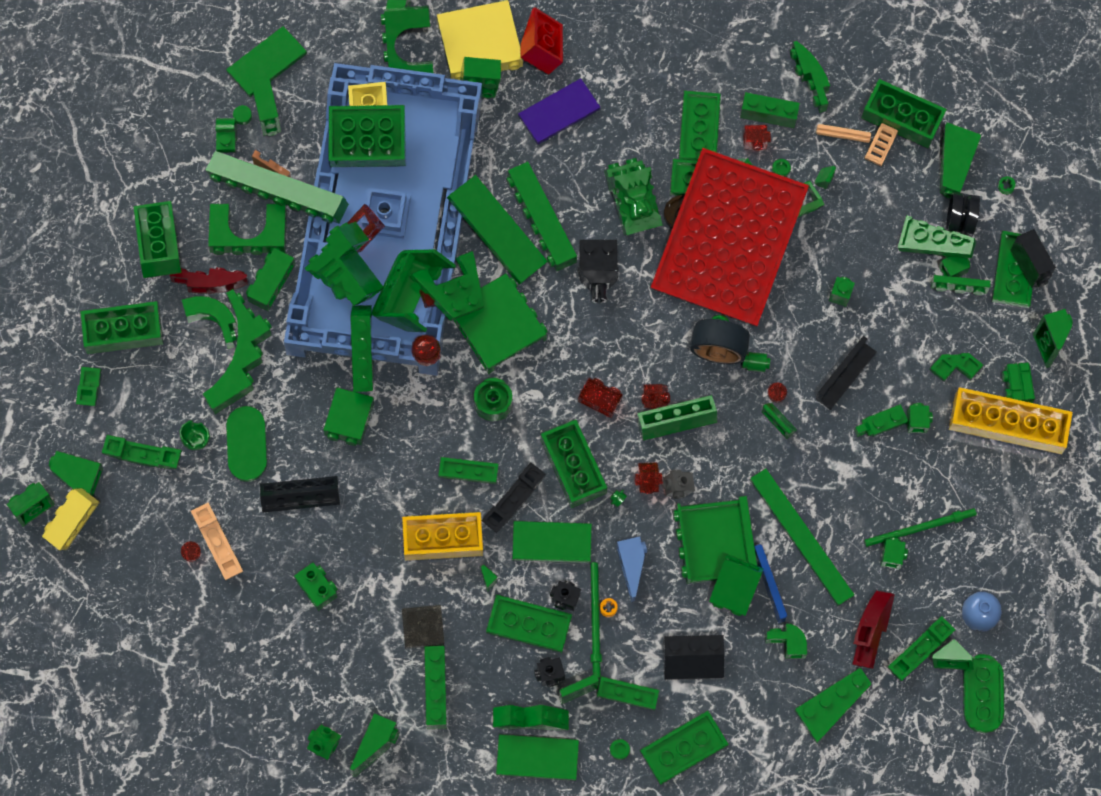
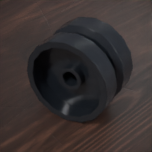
M952 192L947 212V231L958 232L961 226L962 234L974 235L979 218L980 196L969 195L964 205L963 193Z

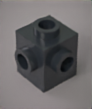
M559 581L557 586L553 585L550 596L553 597L552 603L560 610L569 609L574 611L581 594V589L575 587V584L570 581Z
M551 657L543 658L540 660V663H537V670H534L537 682L541 681L542 686L553 687L558 685V682L565 680L560 657L551 659Z

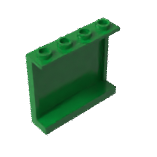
M507 273L481 288L484 303L482 309L453 320L488 374L495 371V366L541 339L546 341V333H548L545 325L539 323L536 319L538 316L535 310L529 308L526 304L528 301L522 292L519 293L516 289L517 284L512 277L509 278Z
M747 496L739 497L738 500L717 503L690 506L677 504L676 510H673L674 521L678 522L679 529H676L677 541L681 540L679 557L684 561V566L681 567L682 578H686L687 584L716 581L727 554L757 566Z

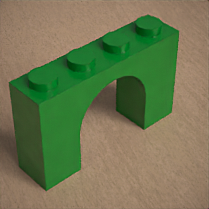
M429 6L384 9V14H381V25H385L386 32L382 33L383 44H387V51H384V62H388L390 68L434 73L433 61L407 62L399 57L394 46L397 36L402 31L409 28L430 27Z
M210 204L208 241L210 253L215 255H223L224 253L261 255L262 253H272L274 248L286 253L287 209L285 204L283 206L267 204L265 228L261 234L251 239L239 238L231 232V210L229 204Z
M372 305L352 306L353 392L373 391Z

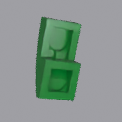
M81 367L80 384L78 385L76 398L77 405L96 406L102 369Z

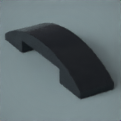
M530 462L519 475V479L481 521L497 533L527 501L546 473Z

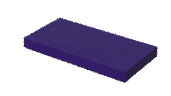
M580 78L518 113V117L537 145L599 111L600 106Z

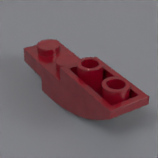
M221 267L210 268L208 275L201 271H196L195 273L188 272L181 268V273L169 275L171 282L185 284L189 293L197 294L228 292L232 289H239L249 283L248 276L244 272L238 270L230 272Z
M876 590L860 620L853 644L857 645L853 665L869 669L874 668L881 634L887 631L895 594Z

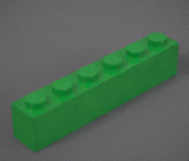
M529 162L508 170L506 181L509 187L514 189L517 203L522 204L524 208L522 212L526 220H530L533 234L538 235L540 248L542 251H546L550 267L554 266L557 272L577 263V255Z

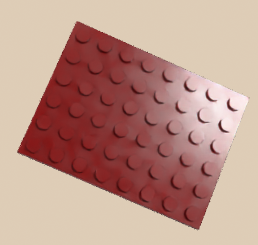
M702 148L650 288L757 327L809 185Z

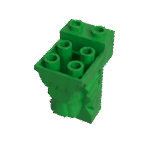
M637 158L626 160V164L619 166V163L608 165L609 169L604 170L609 192H613L624 235L663 226L656 204V196L652 194L654 186L650 184V179L652 178L651 167H645L643 161H637Z
M346 222L340 227L338 225L329 232L331 235L325 239L328 244L321 249L322 253L319 256L316 254L308 260L310 264L305 267V270L309 271L315 278L321 279L326 286L330 287L336 299L342 300L347 298L355 306L372 299L384 287L357 252L369 241V238L357 222L350 224Z

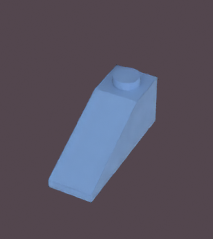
M640 536L618 541L616 546L631 602L635 601L645 556L644 553H647L646 544L641 542Z

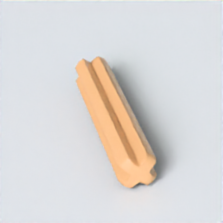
M818 124L816 134L866 143H869L871 139V133L823 124Z

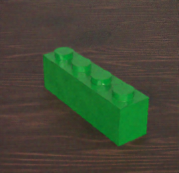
M712 395L637 413L638 426L643 441L717 423V409Z
M425 646L427 730L447 729L445 646Z

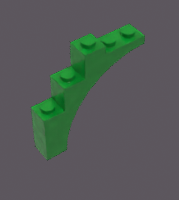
M233 289L226 294L237 317V347L226 372L215 385L203 393L205 401L215 415L254 390L252 385L254 380L248 372L263 363L261 358L263 353L256 345L272 336L270 331L272 326L266 318L263 320L260 315L255 317L250 308L246 309L243 305L245 301L240 293L236 294Z

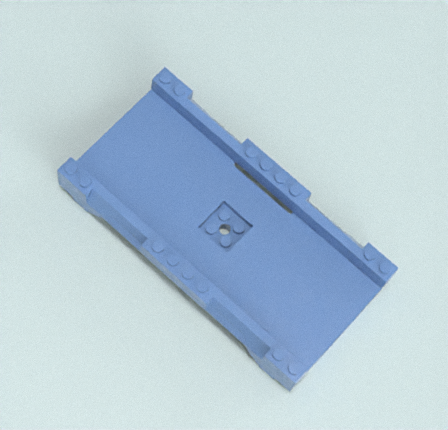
M334 63L327 95L326 125L314 186L344 196L349 205L339 224L332 221L329 225L328 222H325L319 216L308 217L296 291L289 304L284 346L287 355L306 358V352L313 351L352 357L351 311L354 305L347 298L342 300L336 299L330 287L326 286L321 279L315 278L309 271L305 270V267L310 264L308 260L316 254L319 256L322 253L321 249L328 244L325 239L331 235L329 232L338 225L340 227L346 222L348 224L357 222L369 238V241L357 252L380 283L384 285L394 261L401 251L434 248L443 189H447L437 251L456 264L463 217L447 197L467 182L472 147L481 110L482 83L448 79L442 74L375 65L367 68ZM386 82L387 105H405L406 166L330 167L329 106H350L348 90L350 85ZM383 208L389 209L387 213L380 212ZM443 268L439 279L434 280L435 285L451 280L455 268ZM380 292L372 299L358 305H372L373 310ZM422 292L413 312L419 317V323L427 328L426 332H407L380 321L372 315V360L418 366L420 374L438 376L446 316L434 304L435 301L429 294Z

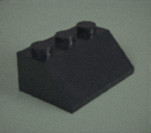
M724 635L664 636V680L724 679Z

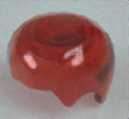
M424 334L418 336L412 343L413 358L423 366L435 364L441 357L439 341L432 335Z

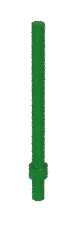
M975 508L962 512L955 511L951 515L865 539L864 544L866 547L883 543L889 538H900L952 522L956 524L963 522V519L977 516Z
M593 562L591 563L592 654L590 655V661L593 664V675H597L598 679H600L602 654H600L598 563Z

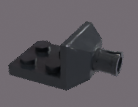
M580 240V282L589 290H592V302L598 303V295H600V303H605L607 301L606 290H609L618 280L617 240Z

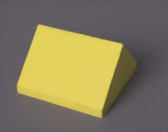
M386 82L348 86L350 106L387 105Z

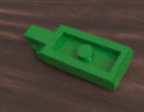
M900 404L862 420L861 425L855 427L854 431L857 437L866 433L868 436L874 437L907 424L908 419Z

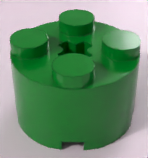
M499 378L484 380L476 387L474 392V407L478 416L487 421L505 419L512 409V390L506 382Z

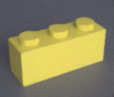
M82 488L71 490L67 494V500L64 505L56 510L55 518L44 528L45 533L42 537L58 550H67L100 503Z

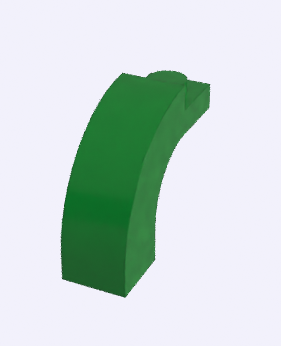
M204 296L182 299L188 323L199 320H211L217 323L222 329L227 349L235 348L233 341L237 340L234 329H237L236 321L231 311L223 303Z

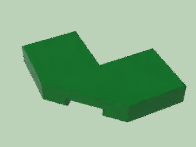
M969 353L958 355L942 354L930 368V371L943 382L955 369L972 380L983 367V364Z

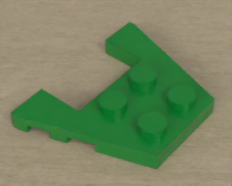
M473 251L456 258L464 274L463 276L435 285L427 268L410 275L413 282L416 281L422 287L421 290L425 294H429L435 301L434 304L450 321L484 307Z

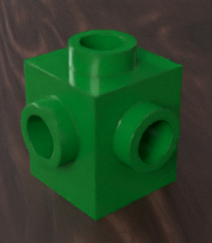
M321 724L317 730L313 729L309 734L307 740L310 742L307 749L328 760L336 751L342 735Z

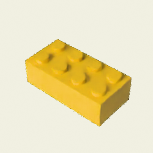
M481 512L402 517L405 561L483 556Z

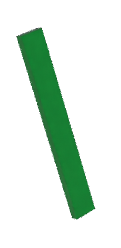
M764 469L751 477L750 482L836 605L840 606L854 597L853 591L768 470Z

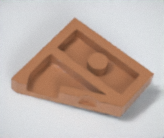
M254 151L252 155L254 165L291 178V173L288 170L279 166L271 159L268 162L261 159L260 152Z

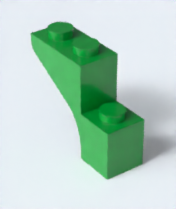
M514 705L493 708V728L502 730L540 729L567 731L569 730V710L546 705L525 708Z

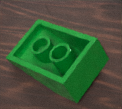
M374 713L350 767L353 777H357L389 750L392 743L396 744L400 734L398 733L399 729L396 722Z

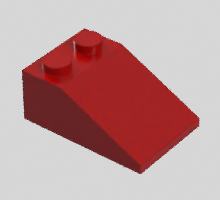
M534 7L520 45V58L548 75L563 63V24Z

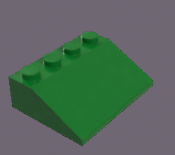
M405 105L329 106L330 167L406 166Z

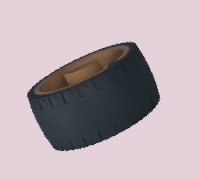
M720 319L699 320L695 324L692 333L691 352L695 356L709 362L726 365L739 364L744 362L746 358L750 333L743 326Z

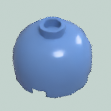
M976 592L970 595L962 606V618L965 624L975 631L983 632L993 629L999 622L1002 614L999 600L988 592Z

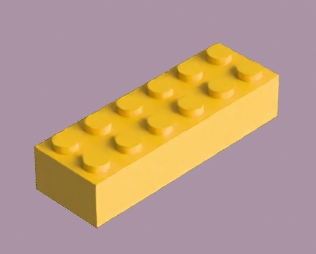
M959 387L954 398L949 430L1063 454L1067 448L1073 412Z

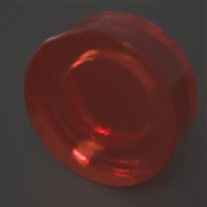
M782 383L771 384L767 392L768 398L775 403L782 402L787 395L786 387Z
M186 542L181 547V555L184 560L194 562L199 559L201 549L195 542Z

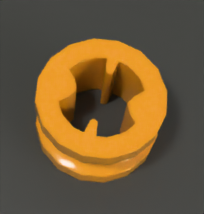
M612 598L604 599L600 604L601 614L605 617H613L616 614L618 608L616 601ZM607 603H610L611 606H614V608L611 609V612H607V609H603V607H606Z

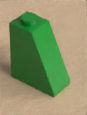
M56 451L49 461L52 474L69 489L82 488L92 497L94 496L103 471L101 463Z

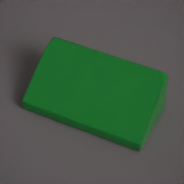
M767 403L763 406L762 413L786 439L797 431L773 403Z

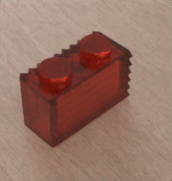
M588 378L578 397V402L612 419L622 401L623 394L615 387L609 388L597 378Z

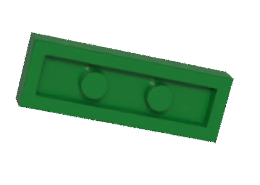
M934 275L931 280V288L940 292L952 290L960 294L971 292L975 295H984L990 289L991 280Z
M441 457L438 477L496 484L499 464Z
M601 677L597 697L655 711L659 690Z

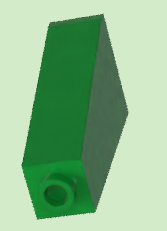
M946 122L942 132L940 193L950 199L952 192H961L981 134Z

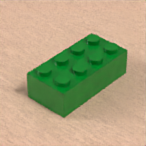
M879 79L861 118L879 127L881 123L898 130L897 135L929 149L947 109Z
M171 201L133 206L143 278L181 273Z
M157 301L80 311L83 343L87 354L164 345L160 308Z
M576 419L541 433L540 441L571 509L607 494V485Z

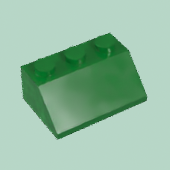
M1066 309L1044 315L1033 333L1046 368L1052 365L1072 328V317L1070 314H1067Z

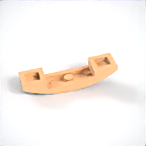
M209 503L192 510L191 513L224 579L228 580L242 573L243 570Z

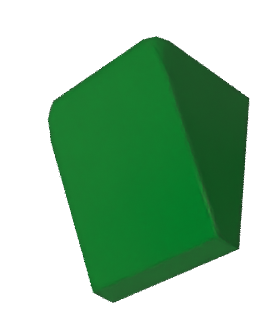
M836 167L822 168L814 184L824 189L828 188L835 174Z
M482 565L481 574L488 592L497 583V576L485 565Z

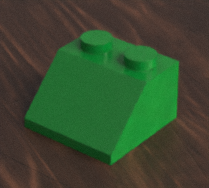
M40 482L30 484L25 489L26 491L20 495L13 496L9 503L6 504L22 527L55 505Z

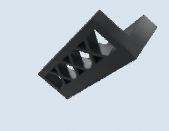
M864 335L816 396V400L829 410H832L877 352L866 344L868 338Z
M338 476L260 484L262 513L340 505Z

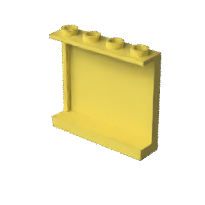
M508 0L437 14L438 29H440L451 79L460 80L464 57L501 60V72L509 69L517 70L523 67V59L520 58V45Z

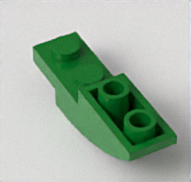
M794 41L792 49H790V56L792 60H795L796 74L800 76L802 82L807 81L808 88L814 95L813 104L815 107H818L819 113L826 112L828 107L826 94L830 88L828 78L811 52L798 41Z

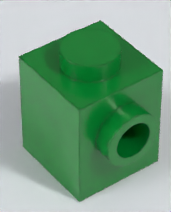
M945 256V259L941 260L939 269L943 276L961 277L968 273L970 261L968 258Z
M837 277L829 301L847 307L855 282L846 277Z
M914 403L909 406L907 410L908 433L928 432L930 423L933 421V413L929 412V406H924L923 403Z
M898 538L886 539L883 545L881 566L900 569L903 565V560H906L908 555V549H905L906 542H901V539Z

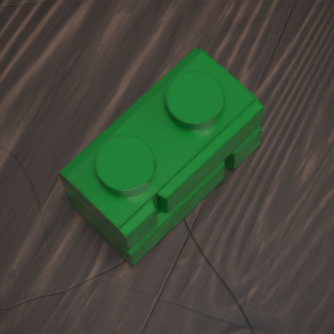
M1030 363L1006 365L1004 371H1002V381L1006 382L1007 386L1005 397L1033 403L1035 395Z

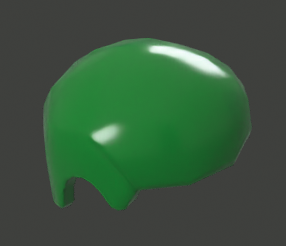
M188 421L180 428V440L187 449L201 450L208 445L210 440L209 430L202 423Z

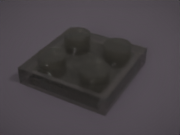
M441 605L402 609L405 649L445 645Z

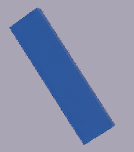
M761 544L756 545L754 548L757 565L764 568L761 576L778 623L785 622L787 613L763 546Z

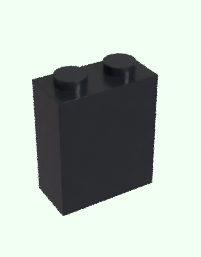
M1035 229L1017 236L1010 250L1031 288L1046 285L1053 276L1052 274L1056 267Z

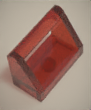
M366 204L348 221V224L358 222L365 215L369 222L363 230L369 241L357 252H362L385 227Z

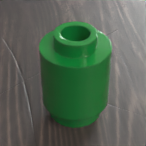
M749 352L746 355L742 368L747 369V371L765 373V370L770 368V358H767L765 353Z

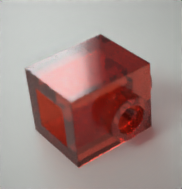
M767 125L744 126V150L762 151L767 148V144L771 142V132L767 131Z

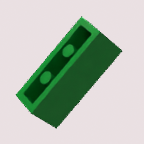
M745 92L740 118L795 128L800 103Z
M275 248L272 253L267 254L264 267L257 271L254 284H250L246 291L249 303L268 312L296 265L294 257Z

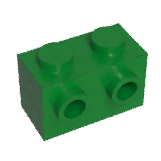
M313 562L294 575V578L319 611L337 598L335 591L338 589L332 581L328 582L324 577L326 573L320 565L316 566Z

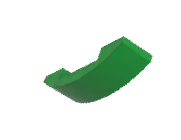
M106 435L102 454L109 457L164 469H177L182 450L165 446L159 448L126 441L125 438Z
M941 616L887 668L900 681H903L956 629Z

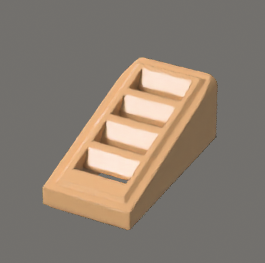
M881 123L864 159L882 166L897 136L898 130ZM880 138V139H882V140L888 142V144H886V143H884V142H881V141H879L878 139ZM875 145L885 149V151L876 148ZM872 151H873V152H875V153L881 155L882 157L879 158V157H877V156H875V155H873V154H871V153H872Z

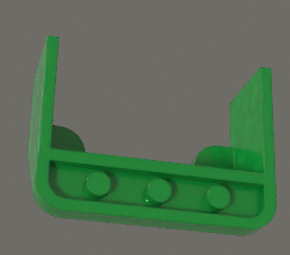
M435 249L401 251L396 257L383 285L384 288L381 290L373 307L372 315L380 321L407 332H426L427 328L419 323V317L413 313L423 292L421 290L422 287L416 281L413 282L410 275L427 268L434 281L439 279L443 268H455L456 264Z

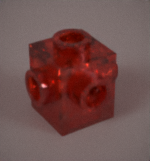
M644 385V393H642L641 397L644 408L652 410L668 406L671 400L668 385Z
M638 463V474H635V486H639V492L645 494L659 492V485L663 484L662 473H659L658 463Z

